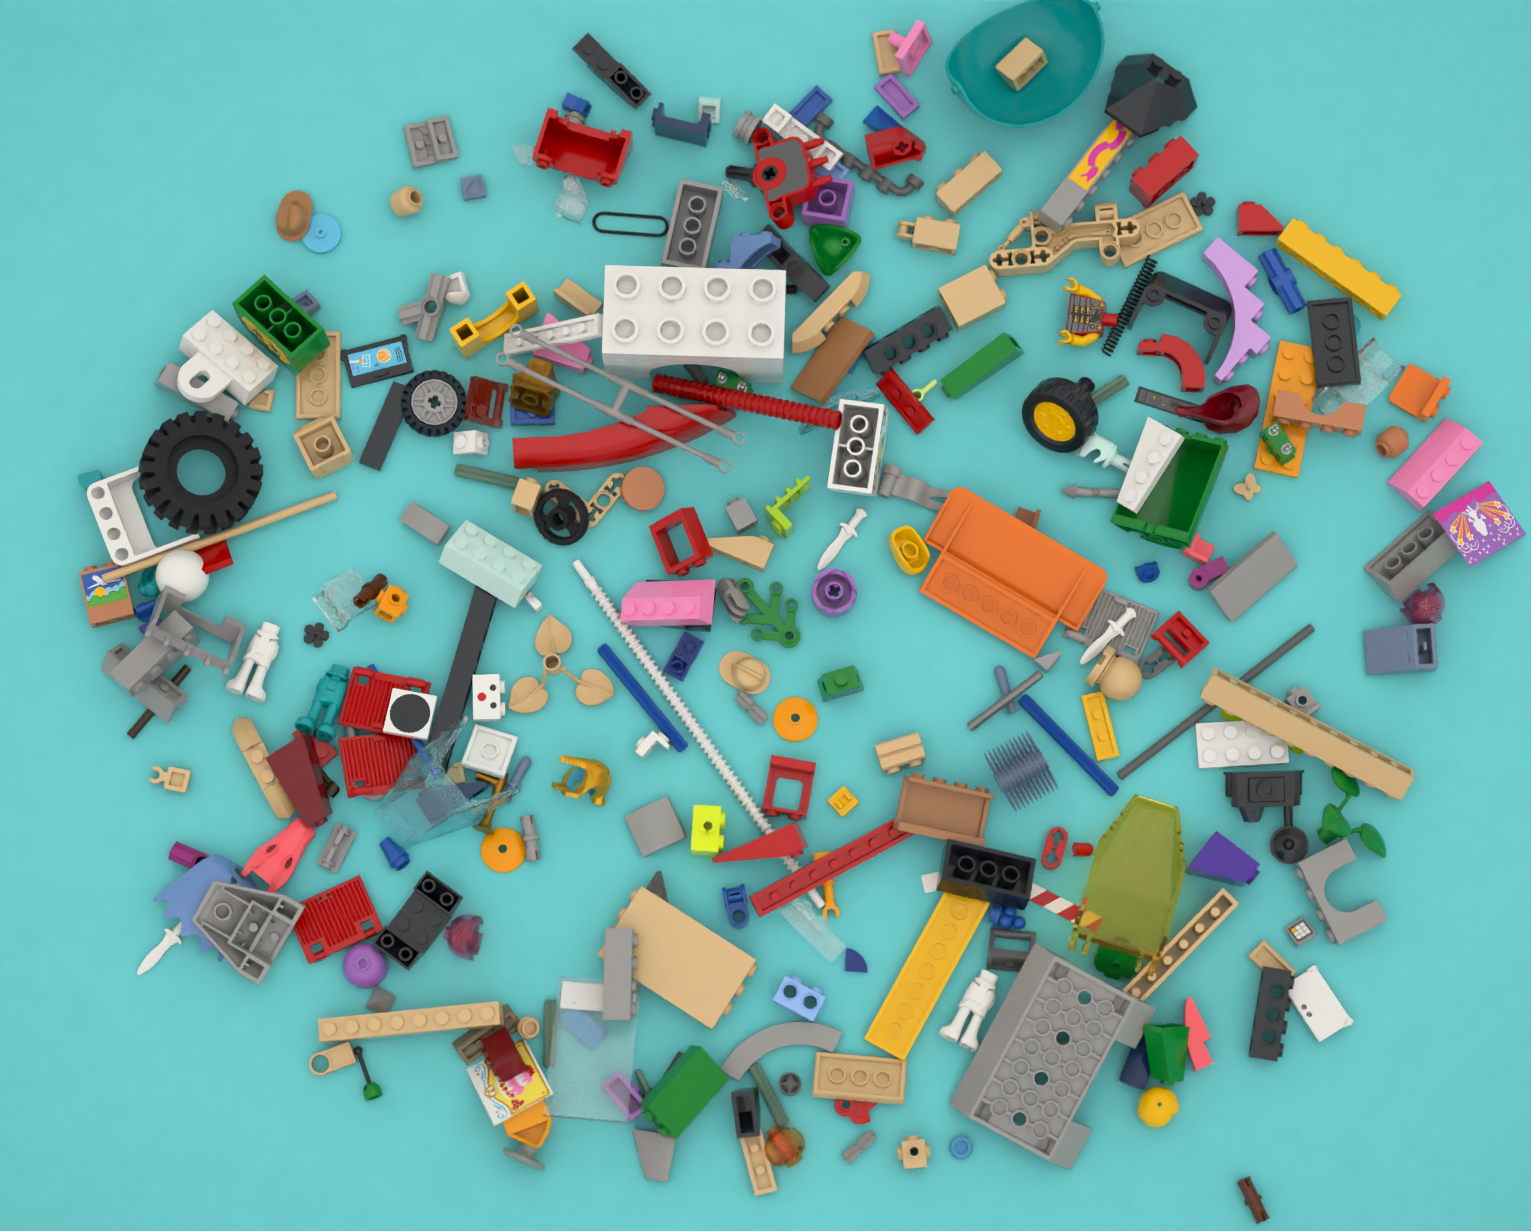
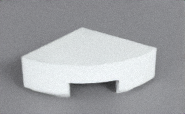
M527 592L523 598L537 614L543 609L542 603L534 597L532 592Z

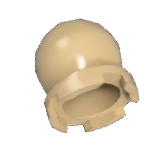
M1108 645L1084 683L1091 687L1095 683L1099 684L1101 691L1110 699L1116 701L1128 700L1140 691L1142 685L1140 667L1129 658L1113 655L1116 649Z

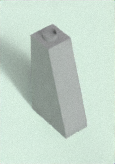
M170 361L163 367L154 385L201 411H207V414L212 417L214 413L225 416L224 422L226 423L229 420L235 419L239 412V409L236 408L239 404L237 401L222 392L209 402L199 403L191 401L181 394L177 386L180 367ZM195 378L189 384L193 388H200L205 382Z

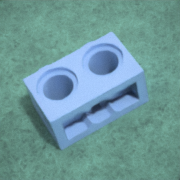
M791 975L790 978L785 976L773 998V1002L813 1023L826 997L822 996L824 992L814 986H811L810 989L802 985L804 981L794 975ZM792 986L796 989L797 994L793 998H787L783 993L784 989ZM807 997H813L816 999L817 1005L813 1009H808L804 1006V1000Z

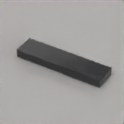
M393 381L359 460L360 464L381 471L404 417L401 411V396L405 388L404 385Z

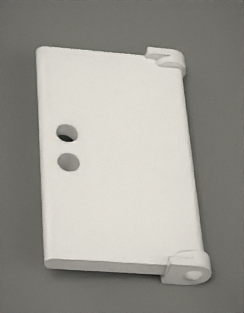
M1316 965L1311 966L1304 974L1294 979L1293 989H1289L1288 997L1319 1042L1340 1029L1352 1025L1354 1021L1348 1016Z

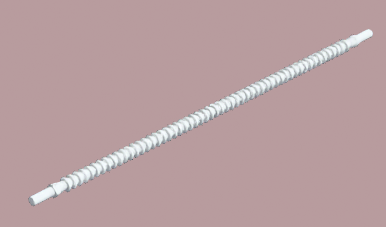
M579 559L576 560L572 565L584 580V585L591 590V596H595V601H599V607H603L602 611L607 612L606 617H610V622H614L613 627H617V632L622 633L621 638H625V643H629L628 648H632V653L637 654L636 659H640V664H644L643 669H647V674L652 675L651 680H655V685H659L658 690H662V695L667 696L666 701H670V706L675 707L673 710L678 712V717H682L681 722L686 723L685 727L690 728V733L693 732L692 737H696V743H700V748L705 749L704 753L708 754L707 758L712 759L711 764H716L715 769L720 770L719 774L724 776L722 779L727 780L726 785L731 786L730 790L735 791L734 796H738V801H742L741 806H745V811L750 812L749 817H753V822L758 823L757 827L762 829L760 832H764L767 835L776 831V829L771 828L772 824L767 823L768 818L765 819L763 817L765 814L760 813L761 808L756 807L757 803L752 802L753 797L748 796L750 793L745 792L746 787H742V782L737 781L738 776H734V771H730L731 766H727V761L722 760L723 755L718 754V749L715 750V744L712 745L710 743L712 740L707 739L708 734H704V729L699 728L700 723L697 724L695 722L697 719L692 718L693 713H689V708L684 707L685 702H681L682 698L677 697L678 692H674V687L669 686L670 681H666L667 677L662 676L663 671H659V666L654 665L655 660H651L652 656L647 655L648 650H644V645L639 644L640 639H636L637 635L632 634L633 629H628L629 624L620 621L621 613H617L618 608H613L614 603L609 602V597L606 598L607 593L602 592L603 588H599L596 579L589 574ZM790 855L779 857V859L784 860L783 864H787V870H791L792 873L802 868V866H798L799 861H795L794 858L791 859ZM815 888L807 892L818 909L826 905Z

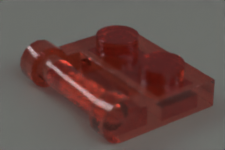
M478 376L470 377L464 420L501 429L503 425L501 417L505 392H508L509 385ZM492 390H495L497 392L494 404L493 417L491 419L488 418L490 410Z

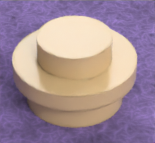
M532 1016L521 1018L517 1024L518 1034L525 1039L534 1038L540 1029L539 1022Z

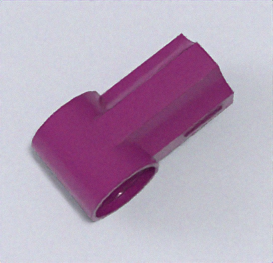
M176 841L169 852L168 859L191 869L201 859L207 858L210 855Z

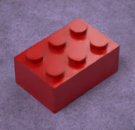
M1182 136L1176 140L1174 138L1169 140L1165 144L1163 152L1160 154L1156 152L1148 160L1149 164L1146 167H1139L1131 175L1133 178L1130 180L1129 191L1146 209L1196 165L1199 154Z

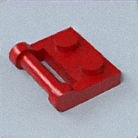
M1180 611L1176 612L1150 636L1154 641L1157 640L1178 661L1177 665L1181 669L1210 643ZM1165 632H1167L1183 648V650L1187 653L1186 656H1184L1174 646V644L1164 635Z

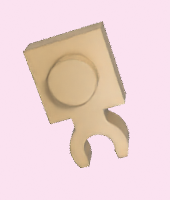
M158 766L152 767V770L159 772L160 775L157 779L149 778L151 783L160 784L165 782L164 789L187 794L191 771L169 766L168 771L164 772Z

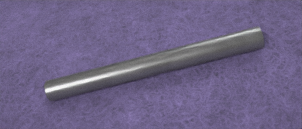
M1039 670L970 721L967 724L972 731L1044 678L1043 674Z

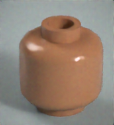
M1397 426L1386 428L1377 435L1375 440L1376 451L1384 458L1394 459L1409 446L1407 432Z

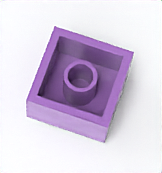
M833 178L831 182L818 187L817 195L812 200L803 204L801 212L803 225L832 224L847 228L855 195L854 181Z

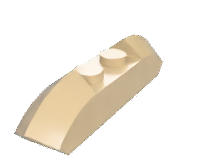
M853 271L793 332L792 354L809 351L823 343L826 338L822 333L824 331L828 333L834 327V321L839 316L843 317L850 310L849 305L855 307L860 305L868 291L870 283L869 273Z
M237 717L231 727V731L277 818H290L296 808L265 759L270 754L251 718Z

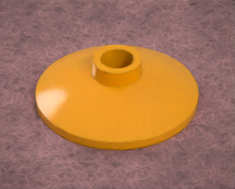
M799 697L783 700L776 707L773 714V725L776 732L783 739L791 742H800L809 738L814 733L818 723V716L814 706L809 701ZM796 714L800 719L798 722H793L791 716Z
M510 828L492 830L495 834H487L481 845V856L484 863L493 871L507 873L517 869L524 861L526 855L524 842L521 840L522 836ZM501 845H505L507 847V851L505 853L499 852V847Z

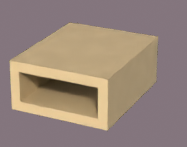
M986 265L938 288L937 294L958 332L1005 308L1007 296L1002 288L998 289L995 283L997 278L993 270H988Z

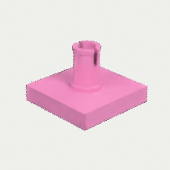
M919 20L916 21L907 37L894 31L888 39L889 45L899 49L895 54V58L902 73L908 77H911L933 42L925 23Z

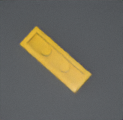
M1099 691L1082 695L1081 700L1097 762L1119 757L1104 693Z

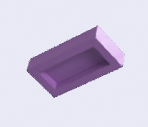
M892 73L874 86L877 93L902 120H905L920 107V104Z

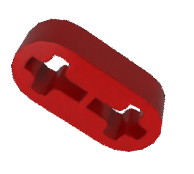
M1061 827L1052 828L1046 838L1041 863L1048 870L1059 867L1063 858L1068 835L1065 829ZM1056 832H1060V836L1064 840H1060L1057 847L1053 846L1054 838L1051 837V834L1055 835ZM1055 850L1054 858L1058 859V862H1053L1052 865H1049L1045 856H1050L1051 851Z

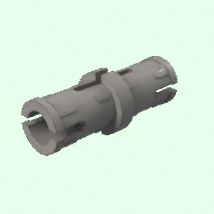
M534 815L520 817L523 834L521 840L525 846L526 861L541 860L538 847L539 835L536 833Z

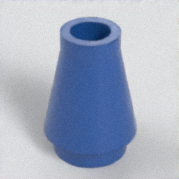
M390 837L380 842L379 846L383 850L391 868L400 871L410 863L409 854L392 841Z

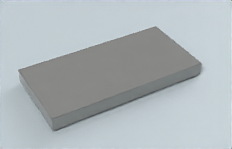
M1272 531L1208 587L1207 590L1228 621L1234 622L1298 564L1278 534Z

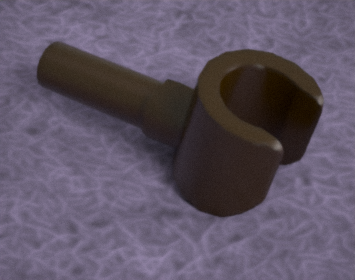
M320 768L323 780L328 784L326 792L334 798L339 793L340 788Z

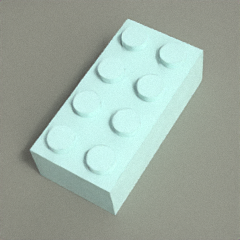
M467 520L447 542L438 562L514 608L535 584L542 568L540 563Z

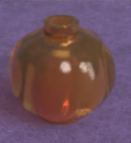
M776 1125L767 1131L768 1137L764 1144V1154L770 1164L777 1167L786 1165L790 1168L803 1159L801 1154L805 1150V1139L799 1130L793 1127L779 1128Z

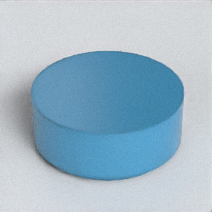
M958 1136L951 1141L950 1153L956 1159H966L971 1155L973 1145L967 1137Z

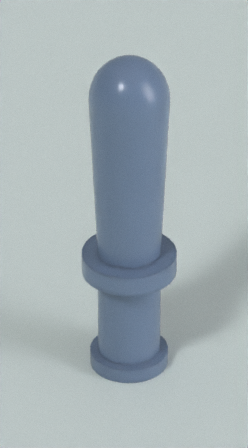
M998 665L995 667L994 673L1001 693L1005 696L1011 690L1005 668ZM1014 700L1006 706L1008 715L1018 712Z
M523 757L520 760L511 781L506 783L508 786L503 796L500 797L504 802L510 804L514 792L519 790L520 787L518 785L531 765L529 757Z

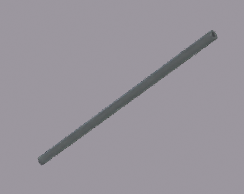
M1311 624L1307 625L1241 676L1239 680L1245 683L1250 682L1315 631L1314 627ZM1205 704L1117 772L1118 777L1121 780L1126 778L1214 710L1217 705Z

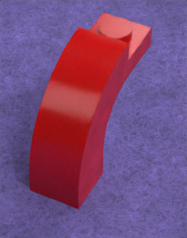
M1161 334L1160 342H1156L1155 339H1144L1143 342H1139L1137 346L1138 356H1161L1170 359L1177 365L1181 375L1180 392L1203 393L1205 388L1203 363L1197 352L1187 342L1168 334Z

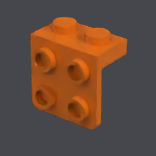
M1409 364L1390 393L1388 400L1425 423L1429 416L1434 418L1440 407L1437 403L1440 398L1445 400L1451 388L1448 385L1451 380L1445 376L1438 380L1417 366Z

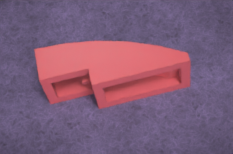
M1189 997L1184 1003L1183 1025L1190 1027L1187 1053L1195 1072L1212 1064L1213 1061L1203 1043L1209 1040L1211 1036L1192 997Z

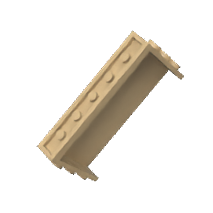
M642 886L640 889L635 888L629 897V900L632 902L627 909L622 908L616 918L619 922L615 926V928H633L634 934H638V947H634L633 956H637V970H633V979H637L639 983L709 1028L714 1029L722 1015L727 1016L733 1007V1004L730 1002L734 996L739 997L746 987L743 984L746 977L749 976L751 978L757 970L758 966L755 965L757 960ZM605 944L597 954L602 959H604Z

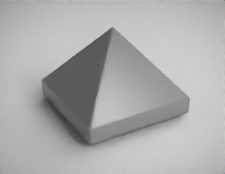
M376 986L366 1007L378 1013L388 1012L396 996Z

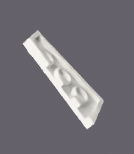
M1148 417L1117 502L1137 514L1185 438Z

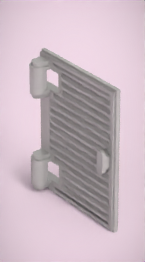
M1102 589L1080 627L1085 629V633L1082 634L1066 626L1062 637L1071 638L1089 648L1093 642L1106 632L1110 625L1107 622L1108 620L1116 622L1125 613L1126 607L1133 608L1136 611V618H1132L1122 628L1124 636L1119 634L1112 638L1100 653H1104L1107 646L1110 645L1116 649L1113 655L1129 658L1138 665L1160 612ZM1125 646L1134 649V655L1123 651Z

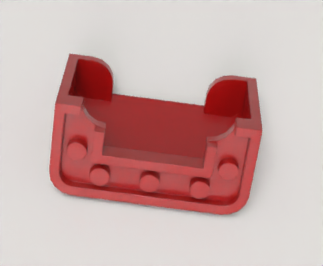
M548 108L532 155L536 166L545 170L551 168L597 181L600 185L611 188L612 185H617L633 145V132L622 129L620 134H616L615 130H611V133L577 124L570 122L569 117L566 116L563 120V118L557 116L558 110Z

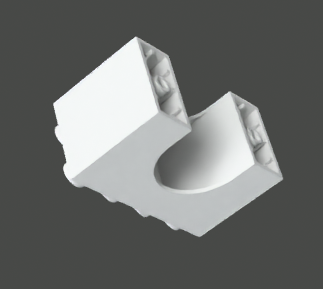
M605 265L602 357L605 371L612 372L625 379H650L651 370L657 367L677 364H699L730 369L746 382L783 383L786 270Z

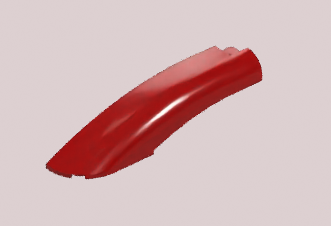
M677 405L719 426L736 417V411L728 407L724 408L723 411L722 407H718V405ZM646 406L645 412L633 416L634 420L684 444L714 430L666 406ZM622 421L577 434L512 438L514 468H537L538 473L579 471L614 466L650 457L677 447L632 424L628 425Z

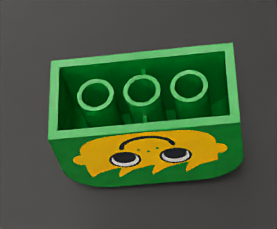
M265 274L232 303L239 320L249 333L295 375H298L330 346L324 328Z

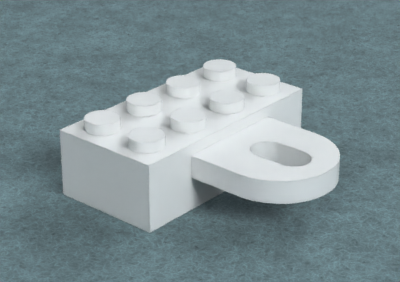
M211 310L182 336L179 350L190 360L180 368L177 386L184 397L194 402H209L226 389L242 404L246 405L274 380L278 365L216 312ZM199 375H204L208 378V381L200 388H193L189 384Z

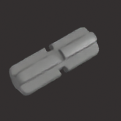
M741 691L736 695L735 701L745 711H748V714L758 725L763 724L768 719V715L758 705H754L755 702L745 691Z
M870 1130L865 1132L856 1141V1144L853 1143L842 1154V1158L847 1163L855 1160L862 1153L863 1149H867L876 1140L874 1133Z

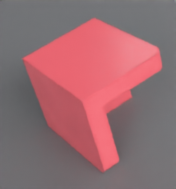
M1196 533L1191 548L1186 547L1181 555L1203 566L1207 564L1215 547L1200 539L1201 535Z

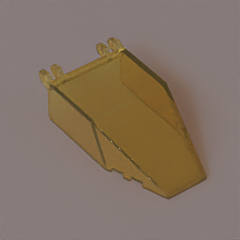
M1135 794L1121 811L1119 817L1110 825L1107 832L1101 836L1084 884L1069 939V951L1073 952L1077 944L1076 940L1080 938L1086 940L1082 947V955H1087L1090 942L1138 956L1135 967L1136 972L1141 970L1143 958L1150 960L1151 964L1148 968V975L1153 976L1170 933L1187 867L1186 860H1184V843L1181 839L1182 829L1178 807Z

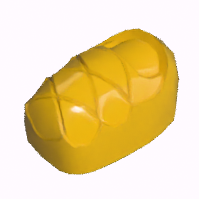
M905 525L893 531L888 537V541L896 563L904 573L910 576L919 574L925 569L930 559V553L924 541L911 526Z

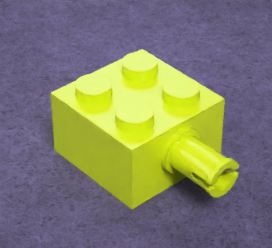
M694 805L691 839L692 855L717 857L719 856V851H724V835H720V829H725L726 815L721 811V806Z

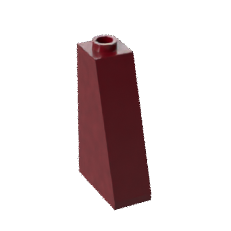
M308 732L265 759L306 826L310 827L315 824L316 827H319L328 821L327 816L333 812L313 741Z

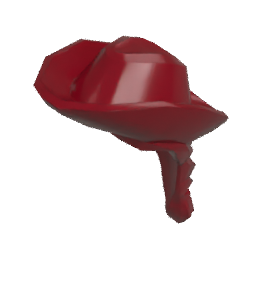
M1249 384L1231 386L1209 396L1198 407L1177 406L1174 410L1178 417L1202 420L1207 429L1216 433H1237L1249 427L1257 417L1260 397L1257 389Z

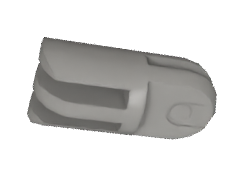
M722 578L718 582L717 593L732 620L740 622L744 618L743 616L747 614L748 609L751 608L734 579Z

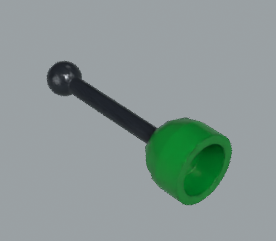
M360 1046L354 1048V1054L358 1056L367 1082L363 1089L365 1101L374 1100L381 1097L383 1093L377 1083L371 1082L362 1057L363 1050Z

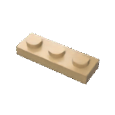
M760 1126V1136L740 1138L755 1196L777 1191Z

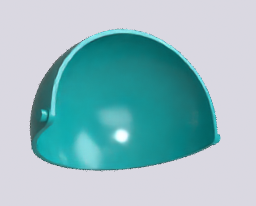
M1031 0L1010 7L986 19L964 35L949 53L945 69L952 86V93L957 95L962 103L980 118L1004 127H1031L1060 116L1083 97L1099 71L1105 44L1103 24L1098 13L1101 9L1100 4L1088 0ZM1026 37L1044 51L1048 63L1016 92L1003 80L995 66Z

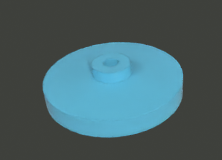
M317 214L311 217L309 230L302 240L304 245L314 253H329L340 243L341 229L333 217L326 214Z

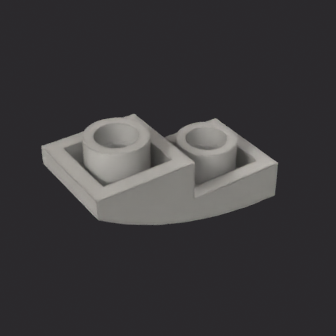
M412 501L400 518V521L437 545L441 544L451 526Z

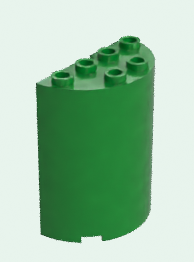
M1176 428L1173 431L1182 435L1185 439L1138 513L1136 514L1117 503L1110 522L1128 533L1132 531L1140 533L1141 539L1165 547L1184 550L1186 547L1191 548L1229 447L1227 441L1223 438L1215 437V439H1210L1208 436L1198 432L1190 436L1188 431Z

